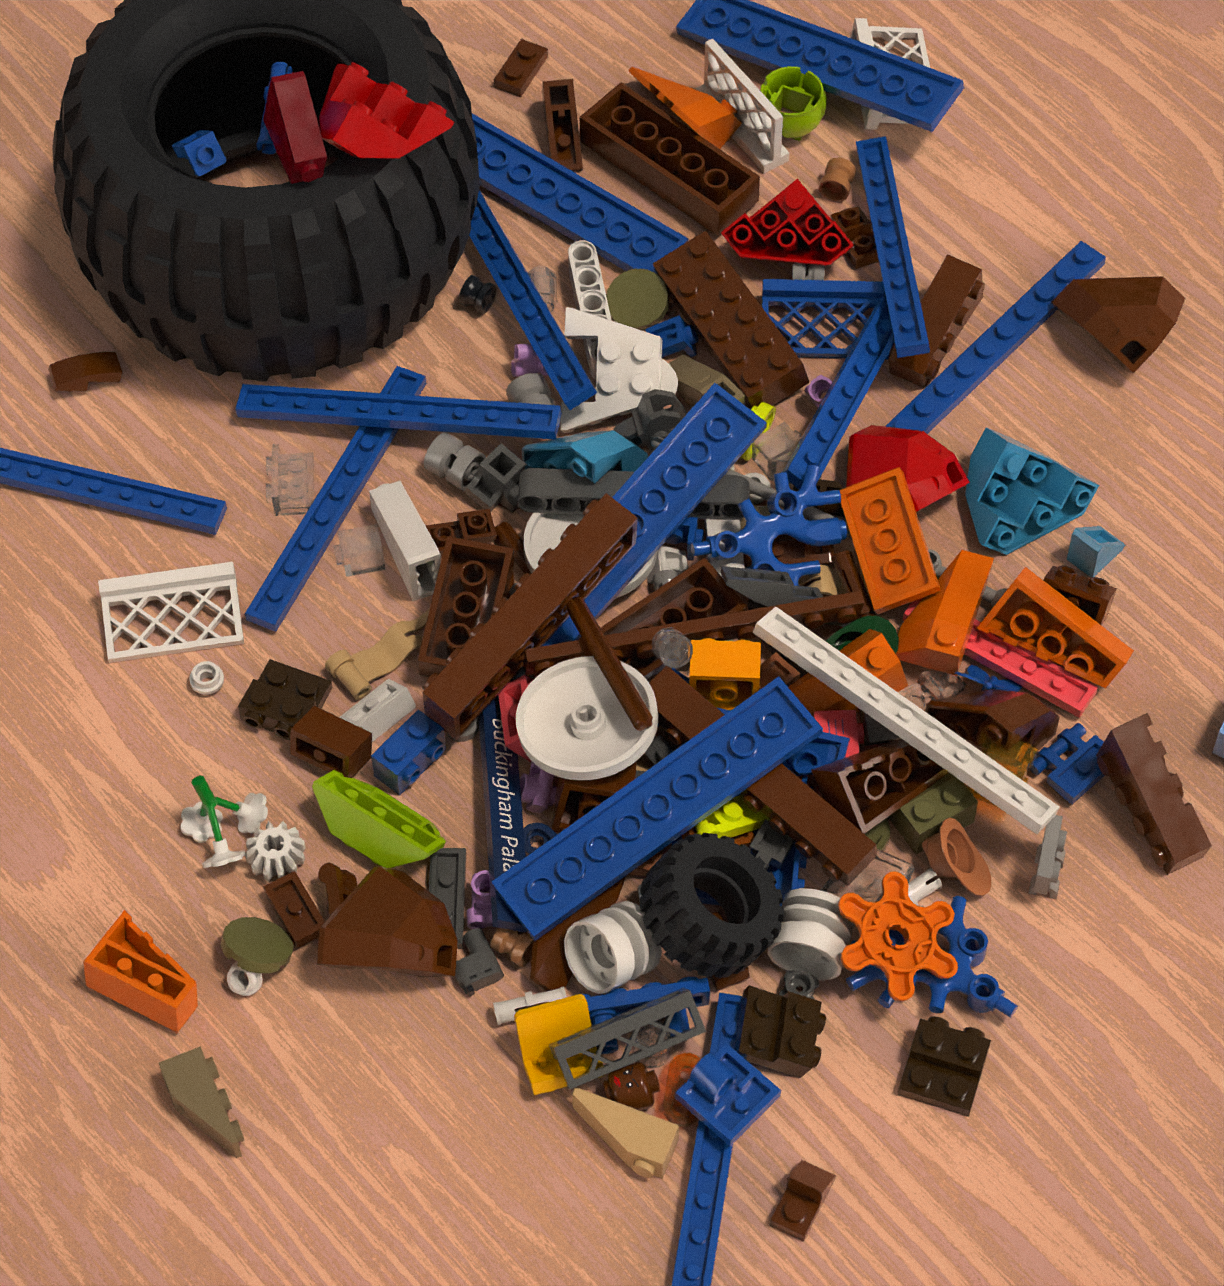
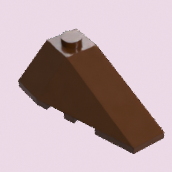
M626 876L536 941L533 940L530 980L545 991L566 987L573 975L565 956L564 939L567 929L573 923L590 915L598 914L601 910L610 908L615 904Z

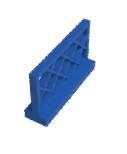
M763 279L762 308L780 333L788 340V344L798 357L846 359L857 340V337L847 327L856 319L865 325L868 319L863 313L869 308H875L878 300L885 295L883 282ZM769 306H782L789 313L777 322L768 313ZM805 307H814L821 314L811 322H808L799 312ZM837 307H845L852 313L843 323L831 314ZM793 317L804 326L795 336H792L783 327ZM824 318L836 327L827 337L815 328ZM808 332L812 333L820 341L814 348H805L799 342ZM842 332L852 343L845 349L837 348L830 341ZM889 351V353H888V355H887V357H886L887 360H888V358H889V356H890V351Z

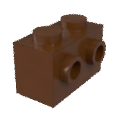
M1063 565L1058 567L1052 566L1044 577V581L1100 625H1103L1107 619L1117 588L1109 586V582L1102 578L1091 577L1089 579L1078 575L1077 571L1071 567Z
M313 706L290 730V755L328 773L336 770L343 773L344 777L353 778L371 759V732L316 706Z

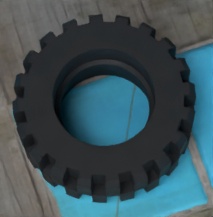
M712 833L692 834L677 841L646 873V878L642 881L640 888L642 896L639 899L640 910L645 912L643 916L646 930H651L653 934L651 936L652 941L656 946L660 945L666 951L664 955L669 960L678 961L681 963L680 967L688 972L696 970L698 975L712 977L714 975L717 978H723L745 970L774 942L781 931L784 907L780 906L783 902L781 891L775 887L777 880L772 872L768 873L765 869L766 863L760 857H754L750 853L751 849L746 845L741 844L739 846L734 843L735 839L727 836L718 838L717 834ZM695 888L712 896L723 908L729 922L723 921L710 913L701 903Z

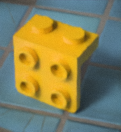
M582 994L517 1011L514 1015L523 1066L534 1095L567 1087L559 1063L554 1059L548 1044L591 1027L587 1000ZM595 1046V1047L590 1048V1049H588V1050H586V1051H589V1052L595 1054L597 1048H596V1046ZM579 1053L566 1059L573 1078L587 1073L593 1059L592 1057ZM598 1060L595 1069L603 1066V1063Z

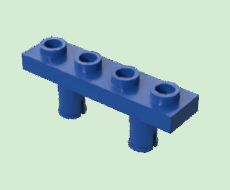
M689 976L678 980L677 983L663 985L660 982L645 984L640 989L627 991L624 988H616L604 995H582L587 1000L591 1024L596 1025L683 987L691 991L697 1007L709 1005L710 988L708 978L698 979L695 976ZM688 1008L674 1013L668 1028L680 1033L690 1029L686 1012ZM614 1038L607 1041L601 1054L616 1052L619 1049L617 1039Z

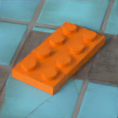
M900 467L839 490L843 512L871 602L877 614L941 591L907 482Z

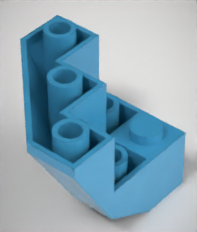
M986 427L970 456L967 477L970 483L966 485L965 496L979 543L1007 555L1084 515L1099 485L1049 456Z
M614 430L583 432L560 437L556 440L551 439L528 444L522 448V461L526 463L525 469H573L577 475L585 476L593 483H596L608 471L635 472L648 458L647 452Z

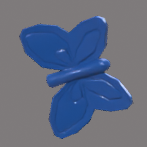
M970 665L966 673L956 671L954 673L983 684L981 691L998 689L1018 692L1022 688V686L1009 679L998 680L996 676L990 677L984 670L975 665Z

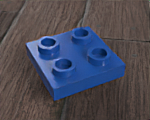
M727 1043L714 1055L712 1053L705 1055L693 1068L689 1080L675 1092V1099L729 1146L781 1096V1089Z

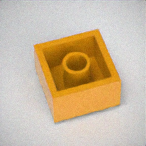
M711 638L691 640L689 684L715 707L731 711L759 691L761 642H751L744 639L716 641Z

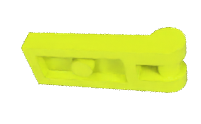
M739 795L694 827L698 831L697 834L712 833L717 834L718 838L722 836L731 838L760 829L764 820L769 821L770 819L761 811L755 813L750 810L743 802V796Z

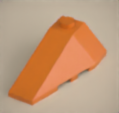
M631 67L628 70L630 74L695 132L719 149L723 147L742 125V122L734 116L738 110L725 99L719 103L709 94L638 68Z
M965 550L959 552L938 579L941 591L923 597L901 625L898 633V651L896 653L900 661L957 676L954 673L955 671L959 672L994 558Z
M869 629L839 650L895 691L900 692L908 686L901 662L882 633ZM809 672L788 687L813 717L814 711L856 710V713L859 712L857 706Z

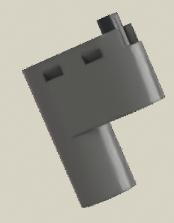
M475 928L465 933L463 940L470 955L456 961L455 977L460 987L464 989L465 994L469 996L474 995L475 991L492 985L504 977V973L481 928Z

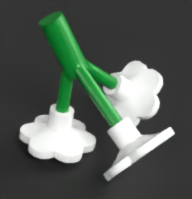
M196 776L191 783L201 802H198L194 807L183 809L181 813L183 820L180 827L181 832L186 836H192L194 841L198 843L206 842L209 837L215 838V841L212 842L215 854L202 863L203 868L218 867L242 859L245 856V850L231 851L228 848L226 838L222 839L220 823L223 816L214 807L218 805L233 810V813L237 815L239 820L238 830L242 833L249 832L254 834L255 827L260 829L261 822L266 819L268 809L265 806L266 796L261 793H249L245 797L244 803L240 801L233 803L214 796L204 776Z

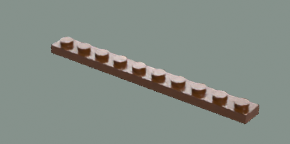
M860 590L605 635L620 661L624 658L635 656L645 659L663 651L671 650L673 653L684 652L691 647V640H701L704 638H711L716 641L737 638L738 640H751L757 636L753 633L756 623L774 607L779 608L807 629H815L828 622L848 623L860 616L865 602ZM583 639L525 649L523 666L526 676L533 674L538 676L557 663L573 658L592 656Z

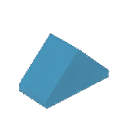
M1101 526L1078 527L1072 533L1067 560L1089 577H1095L1124 549L1126 544Z

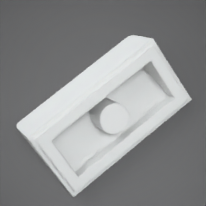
M387 679L339 718L371 732L373 742L414 710L416 704L406 687Z

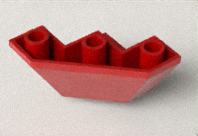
M354 62L350 65L337 64L319 116L322 139L347 154L358 158L399 159L449 130L454 124V121L445 116L447 110L432 101H429L428 104L416 103L406 96L408 91L394 82H390L389 85L376 83L367 77L369 74L368 70Z
M798 178L750 218L744 213L721 232L740 258L831 266L854 247L850 239L837 223L830 219Z
M870 425L849 436L846 488L900 467L904 473L917 512L970 483L955 454L924 431Z

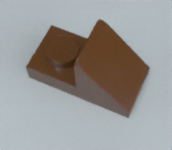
M801 1160L787 1178L786 1190L770 1220V1226L804 1242L836 1179V1175Z

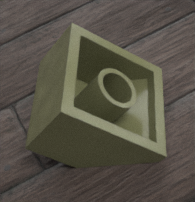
M948 773L888 816V818L917 855L924 851L922 842L926 838L940 832L941 824L945 819L954 818L963 828L974 823L978 801L961 780Z

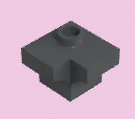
M500 444L479 464L476 475L465 488V494L483 509H490V512L501 503L513 513L519 507L517 504L519 476L525 470L526 463L503 444Z

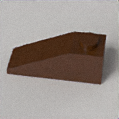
M573 79L542 81L541 91L550 158L571 171L583 170Z

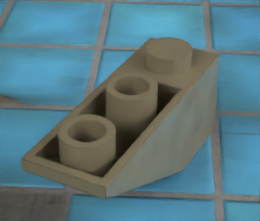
M681 355L669 363L678 378L677 393L692 408L714 383L745 405V395L724 374L685 355Z
M200 1046L159 1062L163 1079L175 1109L236 1158L241 1157L242 1154L238 1143L245 1140L238 1121L230 1122L226 1111L232 1109L225 1088L217 1090L214 1079L220 1076L213 1058L205 1059Z

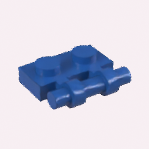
M1076 723L1071 729H1064L1058 734L1057 741L1049 748L1043 747L1036 754V759L1029 764V769L1035 775H1039L1045 769L1051 770L1052 772L1047 776L1046 783L1071 805L1105 776L1099 769L1096 756L1104 741L1097 735H1094L1087 742L1083 741L1081 738L1086 734V729L1079 723ZM1065 751H1072L1073 754L1065 761L1060 758Z

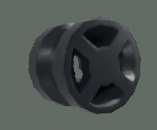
M471 275L461 288L459 302L465 306L472 305L477 312L485 314L495 300L497 286L491 282L483 283L478 276Z

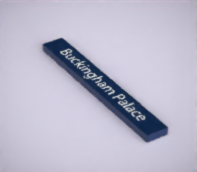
M497 695L478 716L493 927L526 933V929L491 884L494 879L526 857L518 754L505 747L499 696Z

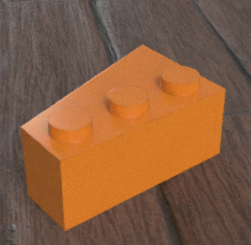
M125 910L83 961L87 987L177 1033L198 1007L197 982L168 953L164 954L153 943V938L147 932L143 933L132 922V917Z

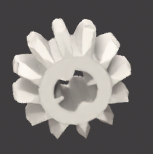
M268 821L266 830L255 827L254 837L247 838V851L245 853L246 861L251 865L252 872L255 875L263 873L264 879L269 882L274 875L281 878L285 876L284 873L297 872V865L304 864L305 856L303 852L306 849L305 842L302 838H299V831L296 827L288 829L284 821L278 827H273V824Z

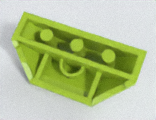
M332 770L313 782L312 788L330 833L342 840L345 845L356 849L370 858L377 865L392 868L423 860L443 848L446 840L440 836V832L433 822L373 785L355 778L344 777L343 773Z

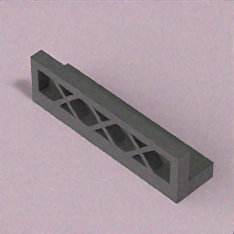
M683 987L548 1045L554 1059L559 1063L568 1088L572 1089L706 1032L691 991ZM688 1008L695 1027L681 1033L668 1028L674 1013ZM666 1017L663 1025L654 1022ZM650 1024L660 1028L661 1031L655 1044L645 1047L634 1042L640 1027ZM632 1031L629 1039L621 1036ZM666 1032L674 1034V1036L663 1040ZM615 1038L627 1043L620 1059L610 1061L600 1056L606 1042ZM598 1046L595 1054L586 1051L590 1048ZM632 1046L641 1049L639 1051L629 1054L632 1049ZM579 1053L592 1057L593 1059L587 1073L573 1078L566 1059ZM598 1060L606 1063V1065L595 1069Z

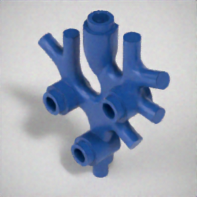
M807 465L802 486L798 491L790 489L787 472L774 474L776 493H773L767 501V508L771 515L763 516L759 514L748 498L737 504L746 520V526L736 533L723 531L713 536H707L706 541L691 543V553L693 556L708 554L709 558L725 560L736 556L738 553H743L752 560V564L747 569L788 572L794 586H799L798 580L801 576L820 574L821 567L819 561L793 564L782 563L774 556L772 543L777 536L785 534L811 546L840 544L841 540L847 538V527L844 520H838L837 517L806 520L803 516V511L807 507L841 503V493L839 490L825 492L817 490L816 484L820 467L814 465ZM779 500L784 502V510L779 507ZM720 541L725 544L724 552L719 548Z
M954 896L951 903L954 911V920L949 926L939 929L938 933L949 944L948 953L955 957L958 963L957 973L949 979H939L926 970H918L913 977L914 986L916 987V982H923L930 987L932 996L929 1010L933 1013H943L947 994L956 991L967 995V1003L975 1012L987 1013L997 1009L1011 1018L1016 1012L1018 1005L1004 997L1005 991L999 988L998 982L994 977L988 974L975 975L971 970V967L978 966L984 961L988 938L980 929L965 928L963 916L967 900L961 896ZM889 930L892 945H904L902 934L896 930ZM868 965L846 978V982L852 991L869 982L881 979L886 983V989L877 999L879 1004L885 1008H890L895 1001L888 994L887 977L878 967Z

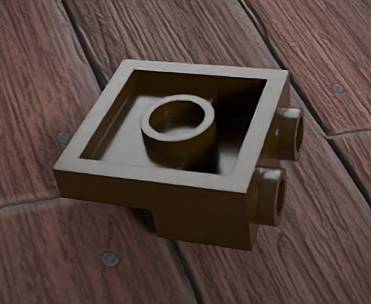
M269 659L258 680H252L238 706L241 720L252 728H264L275 732L282 739L290 740L291 728L313 706L322 709L333 688L332 681Z
M749 985L743 991L734 1050L748 1062L801 1078L812 1068H815L821 1058V1047L815 1045L817 1035L822 1033L826 1023V1015L820 1012L822 1002L790 991L781 996Z
M931 1016L928 1018V1021L920 1018L898 1089V1095L969 1117L991 1040L984 1038L985 1034L977 1028L966 1027L963 1031L950 1028L949 1022L940 1017Z

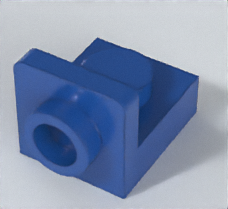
M199 130L171 145L177 158L188 159L197 176H202L226 163V158L213 131Z
M680 315L645 329L646 332L661 337L662 358L683 349L690 357L697 355L695 345L699 341L697 332L693 325H688Z
M687 517L665 541L669 544L687 543V560H694V556L691 553V543L703 541L704 529H698V517Z

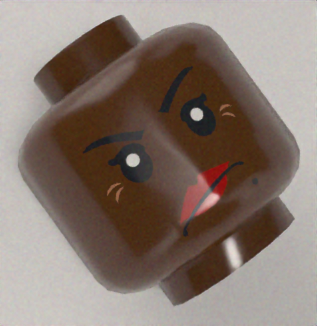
M640 1061L610 1072L608 1079L603 1081L607 1099L639 1111L651 1108L655 1101L654 1093L660 1092V1085L655 1070L648 1071L646 1066Z

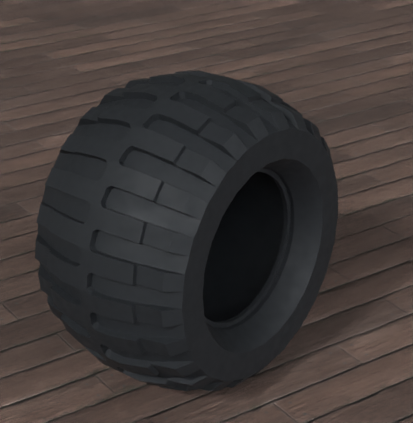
M124 0L115 8V16L112 19L96 25L86 40V53L74 58L69 80L67 81L61 101L60 117L55 122L52 145L53 169L56 177L54 190L64 230L70 238L72 250L80 270L95 291L98 290L112 311L123 323L129 326L138 338H147L153 342L159 352L176 362L189 358L194 361L198 370L218 377L227 371L238 372L246 380L267 382L270 376L291 374L292 379L315 377L316 370L334 364L340 369L363 361V352L372 347L384 349L402 338L404 325L409 322H418L434 306L435 296L444 289L462 256L471 231V220L476 208L480 188L477 143L472 120L471 102L442 43L430 31L428 22L413 7L403 6L401 0ZM276 62L287 63V67H292V73L304 72L319 128V116L337 64L350 65L352 62L368 70L369 74L367 77L376 83L389 85L390 82H394L408 91L406 96L416 103L428 104L429 101L440 105L447 110L445 116L454 121L452 128L399 159L354 157L322 139L326 154L339 159L324 168L322 178H317L311 182L302 181L292 184L289 181L275 185L236 187L216 185L197 179L199 176L195 175L188 159L177 158L171 146L199 130L213 131L226 160L259 151L257 149V141L260 135L266 101L263 97L264 90L269 85L271 67Z

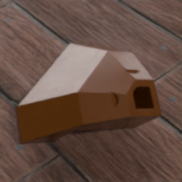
M1163 276L1072 279L1050 303L1072 324L1080 326L1125 371L1135 373L1156 351L1174 327L1186 298Z
M996 689L930 700L925 708L926 713L963 739L972 741L976 746L979 747L988 738L993 743L1002 745L1008 751L1011 749L1016 753H1021L1028 760L1056 735L1060 716L1029 693Z
M374 866L320 927L317 964L339 969L376 968L418 977H455L458 940L445 904L405 872L382 866Z

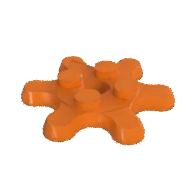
M893 871L887 873L882 879L883 896L878 902H867L855 893H846L840 898L838 903L840 915L852 922L860 935L856 943L848 945L843 949L841 963L848 971H860L868 965L878 967L887 977L889 996L896 1001H907L914 994L913 977L918 970H926L939 979H949L957 973L958 963L955 957L942 950L936 940L938 930L949 926L953 922L954 911L944 901H936L927 907L915 905L908 896L909 885L907 879L901 873ZM889 930L899 931L904 937V945L896 944L893 946L889 937Z

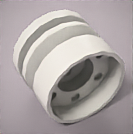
M808 888L790 890L785 894L782 903L784 916L781 922V931L774 942L768 947V956L772 962L787 972L791 970L805 971L822 981L839 976L843 967L841 953L846 944L850 942L852 930L855 926L840 915L838 908L840 898L828 892Z
M630 901L618 902L610 908L601 910L598 914L590 915L573 923L567 929L564 939L565 956L569 968L577 981L587 990L597 994L608 993L624 985L629 980H634L641 975L651 972L659 964L662 955L661 946L655 945L651 939L653 935L651 930H646L643 923L645 912H641L639 905Z

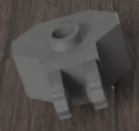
M654 389L642 395L638 407L631 410L633 417L616 425L614 431L638 447L643 448L647 446L650 451L655 450L651 446V441H654L653 438L658 436L665 439L672 429L684 418L686 411L673 392ZM667 405H672L670 408H667V409H664V408H663V407H665V406H667Z

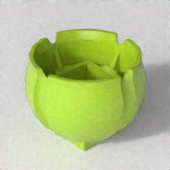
M783 67L768 74L765 77L764 83L761 84L760 91L779 112L782 107L798 112H780L783 115L782 135L784 138L801 141L803 136L817 128L826 111V94L822 82L813 72L808 70L805 74H802L800 67Z

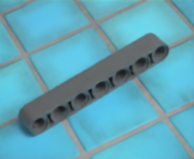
M528 468L523 470L519 476L517 504L522 510L532 513L583 514L585 508L594 499L599 501L605 493L613 497L634 472L608 471L596 483H593L585 476L577 475L573 469ZM724 475L688 517L725 520L744 518L737 504L749 498L748 480L742 476Z

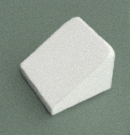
M662 545L657 550L654 567L647 577L648 583L653 584V576L659 571L674 570L681 574L687 570L686 552Z

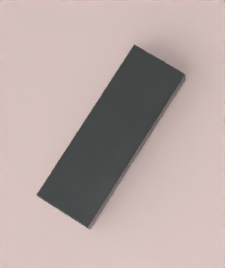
M441 848L430 855L429 892L445 904L458 940L457 949H463L466 848Z

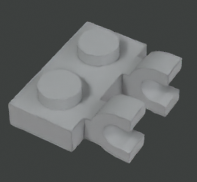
M1056 815L1045 827L1043 842L1037 847L1034 863H1038L1036 875H1033L1031 878L1029 894L1036 895V893L1047 895L1049 892L1050 898L1057 899L1060 885L1058 877L1060 868H1063L1064 845L1067 831L1060 830L1063 816Z

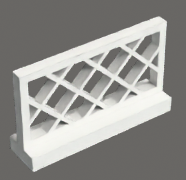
M855 18L849 38L889 52L894 46L905 54L902 58L908 60L911 58L915 62L930 68L922 28L868 26L866 18ZM872 37H881L888 43L882 47ZM903 38L915 39L916 45L911 48L901 40ZM861 105L865 129L877 130L879 123L909 124Z
M713 38L706 41L704 84L695 88V90L711 95L719 103L725 99L738 110L734 116L742 122V125L731 138L763 174L788 162L789 152L781 144L783 115Z
M233 562L98 580L109 663L244 644L237 579ZM230 590L231 599L223 609L210 601V598L216 591ZM192 595L199 602L188 614L176 604L183 596ZM152 600H159L166 605L156 618L142 610ZM126 605L132 611L120 623L111 617L110 606ZM205 605L218 613L208 627L194 618ZM232 608H233V616H231V615L228 613ZM171 610L185 618L174 632L161 623ZM137 615L151 623L141 636L127 628ZM225 618L235 625L236 635L221 637L213 630ZM189 623L203 631L196 641L188 642L179 636ZM112 625L117 627L114 632L112 631ZM156 627L170 636L160 646H153L145 641ZM122 632L136 641L129 650L115 652L114 642Z

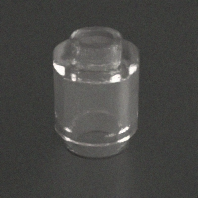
M545 266L534 267L528 271V274L552 313L558 303L556 273Z

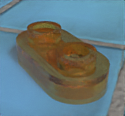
M693 1053L678 1054L671 1060L668 1068L663 1112L669 1122L677 1124L679 1127L689 1126L698 1119L689 1110L686 1113H678L675 1110L678 1106H683L675 1099V1092L689 1080L683 1079L680 1075L684 1072L691 1073L696 1064L701 1060L699 1056Z

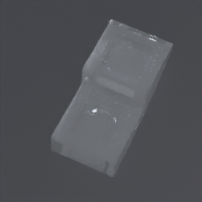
M928 669L920 674L916 683L898 691V693L925 711L926 704L930 700L957 696L966 688L967 684L958 675L955 676Z

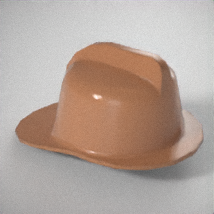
M954 818L945 819L941 824L940 832L926 838L922 842V848L932 870L941 878L959 880L968 891L977 896L986 895L992 885L988 865L969 839L962 825Z

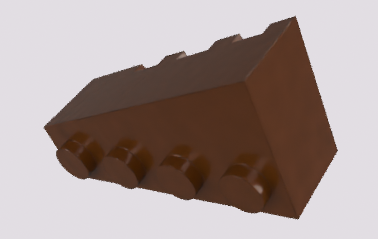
M902 738L811 770L823 799L864 834L949 773Z

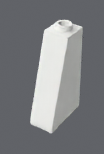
M397 481L391 484H382L376 489L370 490L372 512L412 601L433 595L441 564V555L401 481Z

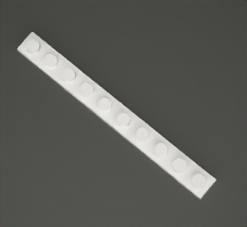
M774 607L756 623L753 630L755 635L1035 834H1038L1056 816L1060 806L779 608Z

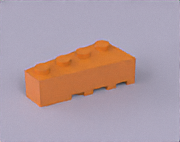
M1027 567L1021 571L976 628L987 634L991 632L1004 638V642L1015 647L1019 645L1036 653L1035 656L1045 661L1051 660L1064 666L1065 670L1105 689L1126 665L1134 652L1133 649Z

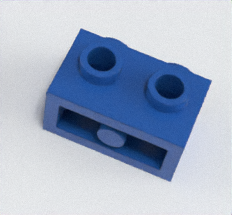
M418 709L371 755L374 777L400 796L446 750L444 728Z

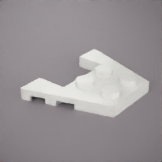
M566 307L565 337L567 339H598L597 393L595 395V402H583L572 410H569L565 403L562 402L560 428L562 433L574 432V429L586 425L592 426L601 423L604 419L632 413L631 410L638 407L643 394L654 389L661 390L662 339L660 336Z

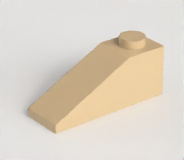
M575 1087L572 1092L573 1109L627 1166L632 1167V1170L638 1175L647 1178L656 1176L663 1179L679 1141V1125Z

